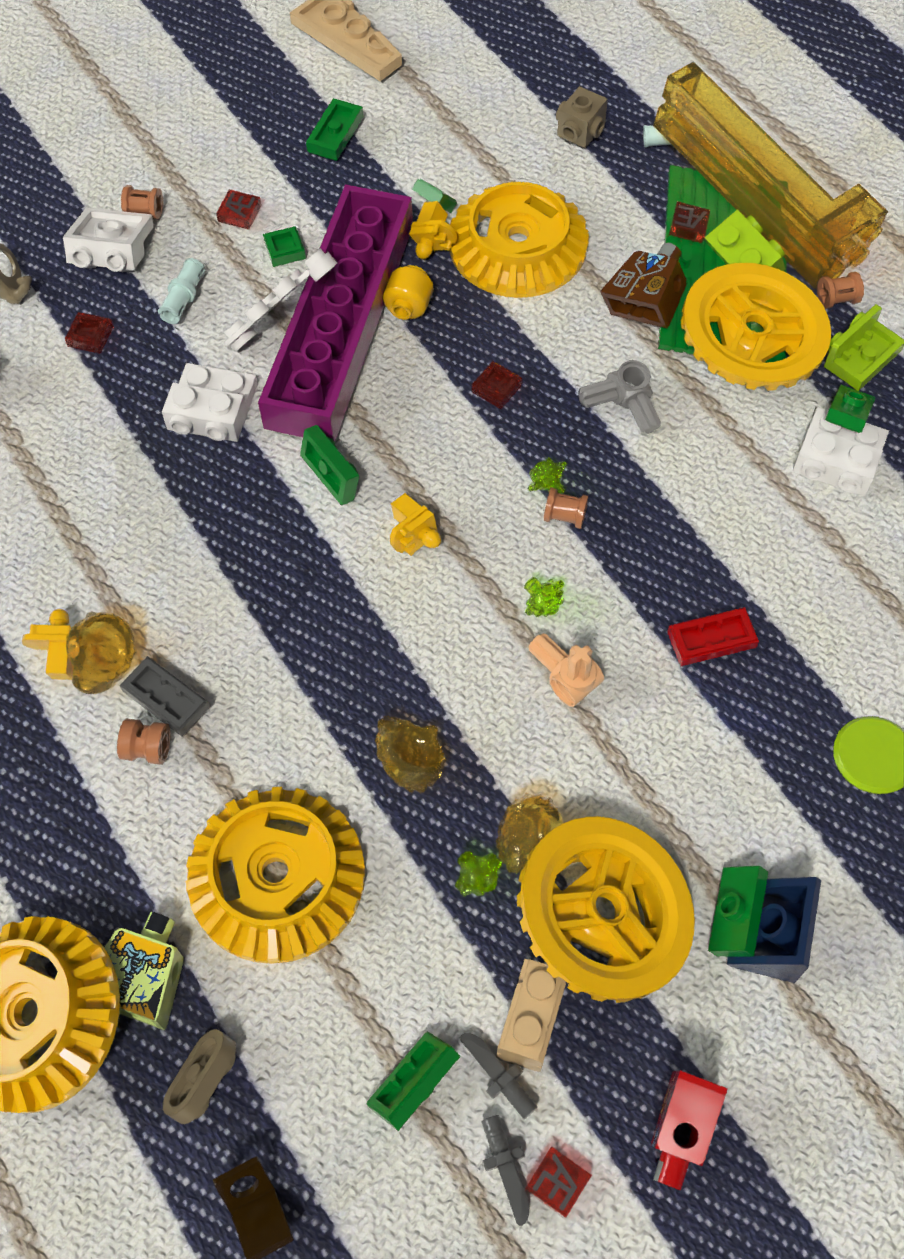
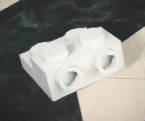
M86 207L63 236L66 262L72 263L79 268H95L99 266L107 267L114 272L135 270L145 255L143 242L153 229L152 214Z
M186 363L179 384L172 383L162 410L167 430H172L178 434L190 433L207 436L217 441L229 440L238 442L258 384L256 375Z
M817 407L792 472L801 474L810 480H818L839 487L849 493L865 496L873 481L889 430L866 423L862 433H858L827 422L825 419L829 410Z

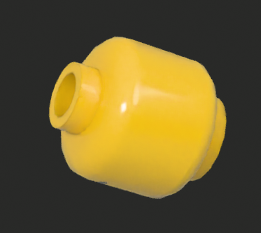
M418 266L398 267L392 272L383 293L384 304L399 319L419 318L428 307L434 290L433 282L427 273Z

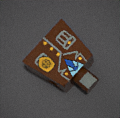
M664 243L657 254L643 251L634 252L601 290V295L610 314L668 328L686 287V278L678 261L681 257L680 249L674 244Z

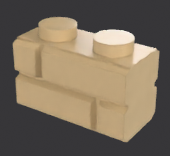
M524 959L519 981L497 1048V1058L541 1072L566 981L561 977L553 978L546 971L549 967L547 964Z

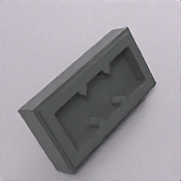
M148 656L119 685L126 695L160 721L169 724L170 728L181 737L210 708L207 700Z

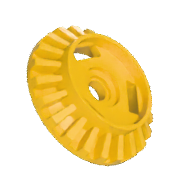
M508 182L485 188L481 195L473 194L469 197L467 205H460L457 209L456 217L452 218L450 225L457 233V241L451 245L449 250L455 267L470 283L496 295L523 298L549 293L569 282L579 272L586 259L589 233L586 229L584 216L578 215V207L574 203H565L564 195L559 192L554 193L547 187L538 184ZM491 217L487 237L479 236L476 228L483 219ZM520 233L525 235L527 239L517 242L510 239V236Z
M733 263L708 271L690 288L682 308L681 328L686 331L684 337L686 344L693 346L695 349L693 353L698 361H705L708 365L707 370L714 375L717 373L725 378L727 382L745 385L747 389L755 390L757 387L764 386L767 391L776 390L779 385L789 388L795 386L800 379L805 381L815 369H818L830 346V321L819 298L794 276L767 265ZM710 322L718 323L722 344L714 335ZM756 322L763 327L764 331H752L746 323ZM783 351L790 355L780 361L764 363Z
M272 787L271 791L266 792L254 790L247 792L248 796L238 801L233 799L226 803L225 809L217 816L213 814L206 821L207 827L202 834H197L193 842L194 849L192 855L188 856L186 865L188 870L186 891L189 896L191 909L197 921L211 940L222 949L239 958L258 963L291 962L307 957L330 944L351 921L359 906L364 890L365 863L359 838L354 828L347 821L346 816L339 809L336 810L332 807L328 800L323 797H314L309 795L306 790L298 788L295 791L284 790L283 787ZM270 820H289L307 826L308 832L306 836L267 827V824ZM232 860L240 898L226 902L219 872L221 863ZM272 862H282L288 867L286 877L277 883L268 882L263 877L265 868ZM318 881L323 886L318 896L301 911L289 915L286 910Z
M594 816L573 819L557 826L545 835L527 856L528 861L521 870L518 880L521 882V891L517 895V907L522 908L523 914L520 925L523 933L528 932L533 942L530 946L535 957L541 956L549 966L546 971L553 978L561 977L568 983V989L575 993L585 992L590 994L592 1000L602 1002L609 999L615 1000L616 1003H622L636 998L641 999L668 984L683 967L692 946L695 925L694 907L690 891L680 869L656 840L644 831L626 822L613 818ZM582 862L587 871L565 890L561 891L555 883L557 875L571 863ZM634 892L644 913L645 927L641 923ZM598 897H604L611 901L615 908L614 919H606L599 914L596 908ZM571 941L609 958L607 965L584 956L572 946Z
M31 916L25 917L22 922H10L2 926V932L0 933V1111L36 1113L52 1109L66 1102L82 1090L95 1076L110 1050L116 1033L120 1010L118 979L111 958L103 945L88 930L78 924L55 917ZM31 952H36L50 959L58 971L55 978L26 965ZM33 999L38 1007L37 1016L30 1025L26 1026L22 1021V1010L25 1004ZM55 1036L46 1052L29 1066L27 1063L30 1057Z

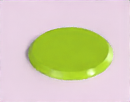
M875 716L860 717L845 724L838 732L833 746L834 760L842 776L856 788L868 793L888 794L904 787V730L892 721Z

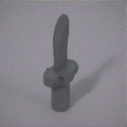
M464 1033L460 1036L463 1045L494 1081L486 1090L489 1096L494 1099L502 1092L524 1120L530 1116L538 1106L516 1081L523 1073L517 1063L506 1070L490 1047L481 1038L471 1033Z
M495 1115L481 1121L493 1155L483 1160L486 1171L498 1168L515 1221L519 1226H523L529 1216V1201L514 1162L524 1158L525 1155L522 1146L510 1149L500 1117Z

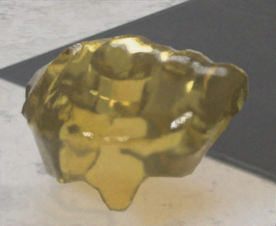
M91 611L69 630L66 636V652L71 660V664L74 666L72 683L80 692L86 694L104 692L110 689L113 683L121 680L130 668L133 656L136 653L134 646L135 638L129 623L115 613H96Z
M390 716L378 719L377 727L379 732L375 738L377 757L382 762L386 774L396 784L405 788L410 793L417 791L421 794L427 787H432L436 780L442 777V770L446 761L437 739L438 728L435 725L421 727L414 725L410 720Z
M526 793L522 798L516 797L511 805L507 807L498 827L496 847L499 850L498 857L502 863L506 864V870L509 874L521 872L528 861L527 856L545 835L563 824L562 816L551 797L545 798L541 794L531 795Z

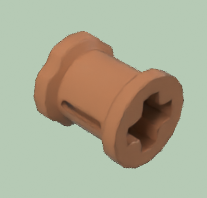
M126 185L123 187L121 194V209L124 212L152 214L153 219H160L163 211L162 190L160 188H153L151 191L134 189L132 185Z
M850 272L847 277L831 279L828 276L819 279L817 286L818 298L825 309L832 308L837 303H861L864 296L863 280L858 272Z
M551 487L545 507L544 521L550 522L552 519L573 523L575 528L581 529L589 496L582 495L579 498L558 493L556 488Z

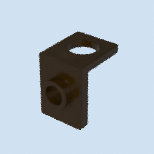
M258 1156L213 1179L215 1188L231 1214L246 1259H262L294 1241L275 1187ZM245 1176L256 1177L255 1183L249 1189L242 1192L230 1190L238 1179Z

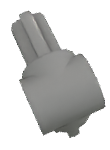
M626 361L617 371L610 372L606 380L583 386L578 391L579 401L585 408L610 401L624 408H630L640 431L643 433H652L661 426V421L650 401V397L653 394L649 385L651 374L647 366L640 361Z

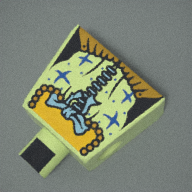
M150 912L141 934L118 928L104 948L111 958L118 979L120 994L119 1014L165 1030L174 1002L184 957L176 947L166 944L175 921L162 914Z

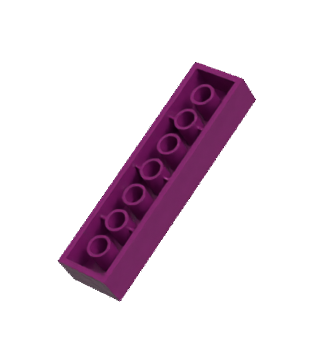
M345 184L320 246L325 254L329 252L337 264L317 282L310 275L307 278L258 401L264 429L303 437L304 429L318 425L324 434L335 443L385 306L383 293L392 272L399 267L410 237L409 233L413 222L412 197Z

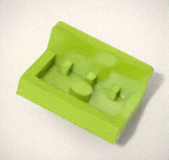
M738 209L705 237L706 243L725 264L757 263L782 271L786 269L782 258L785 256V252L774 239L768 242L760 234L763 232V229L756 219L751 215L745 218Z
M877 304L868 312L864 313L861 311L857 314L846 332H838L833 336L828 349L829 354L824 365L826 369L858 391L904 348V339L878 322L882 308Z

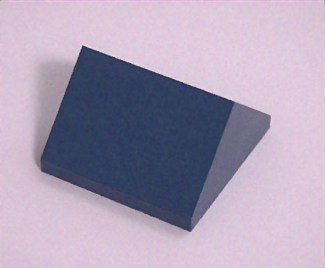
M818 877L767 879L754 957H728L727 965L736 969L795 983L809 968L821 880Z

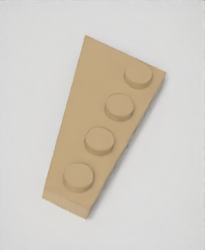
M307 0L290 12L291 24L379 81H382L402 65L401 53L380 31L375 32L371 27L370 20L364 14L360 15L354 9V3L351 0Z

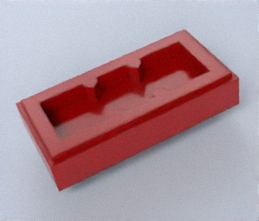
M745 607L669 625L667 631L680 667L757 648L759 643Z

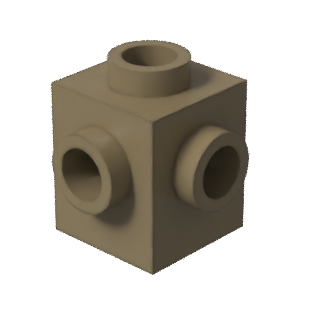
M579 86L567 101H563L556 112V120H558L557 136L586 148L594 137L598 138L604 129L608 99Z

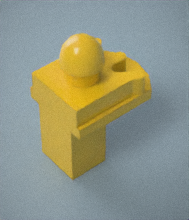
M438 201L424 202L417 221L411 224L409 235L417 243L415 252L420 259L428 258L434 250L449 251L451 245L457 241L455 229L445 222L448 214Z
M406 493L391 503L394 519L399 522L392 529L390 535V544L393 549L400 553L405 551L412 556L423 545L428 548H436L440 545L441 536L437 530L435 516L426 506L419 505Z
M55 609L49 617L50 625L31 624L30 633L22 636V644L35 650H48L46 674L51 679L73 680L75 651L78 648V634L70 625H67L69 624L68 613L63 609Z

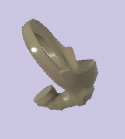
M0 243V252L8 257L12 265L11 277L4 275L0 270V299L6 300L7 303L19 304L25 295L29 293L32 278L31 276L21 277V270L15 255L9 248Z

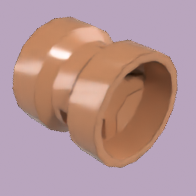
M126 718L122 722L118 734L117 754L119 759L135 761L137 758H145L148 763L163 765L170 747L171 731L169 724L154 722L149 726L143 725L140 720Z

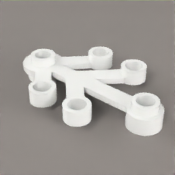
M321 248L304 262L308 269L303 274L297 269L293 274L285 277L272 289L277 296L271 292L263 300H259L244 313L249 319L245 324L239 319L224 332L228 337L224 345L226 347L230 345L235 352L257 334L251 326L305 281L309 275L317 282L337 264L329 252L325 254Z

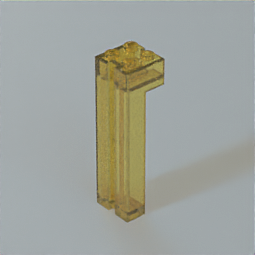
M694 61L668 75L662 94L666 102L659 106L653 126L736 210L738 209L745 218L751 215L756 219L763 229V232L760 234L768 242L774 239L785 252V256H783L785 260L814 289L817 288L820 278L826 276L831 279L839 278L846 268L851 265L856 267L870 254L868 248L883 230L881 224L888 213L860 184H857L833 199Z

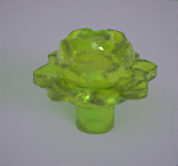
M550 457L546 461L538 462L529 471L532 481L527 488L528 491L531 492L538 489L550 491L552 487L562 494L566 489L560 480L563 474L562 471L566 468L567 463L565 461L555 463Z
M536 577L530 578L524 585V589L530 594L526 602L525 613L528 616L534 614L536 617L541 615L547 617L548 615L556 614L559 606L564 603V598L562 597L564 582L562 580L554 581L550 579L545 583H541Z
M471 851L461 854L457 861L461 867L460 877L455 883V887L460 890L461 895L467 896L473 893L477 896H483L486 892L495 890L497 879L499 878L497 871L502 866L500 859L494 853H489L483 857H475Z

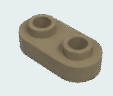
M218 1029L207 1032L199 1039L165 1094L163 1111L166 1115L180 1124H187L205 1113L210 1103V1097L223 1076L234 1065L236 1044L233 1039Z

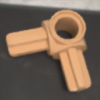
M543 633L537 635L528 647L529 651L551 672L549 682L552 690L561 701L570 707L578 704L604 681L603 672L591 658L592 649L587 645L583 648H580L578 645L572 646L568 655L547 634Z

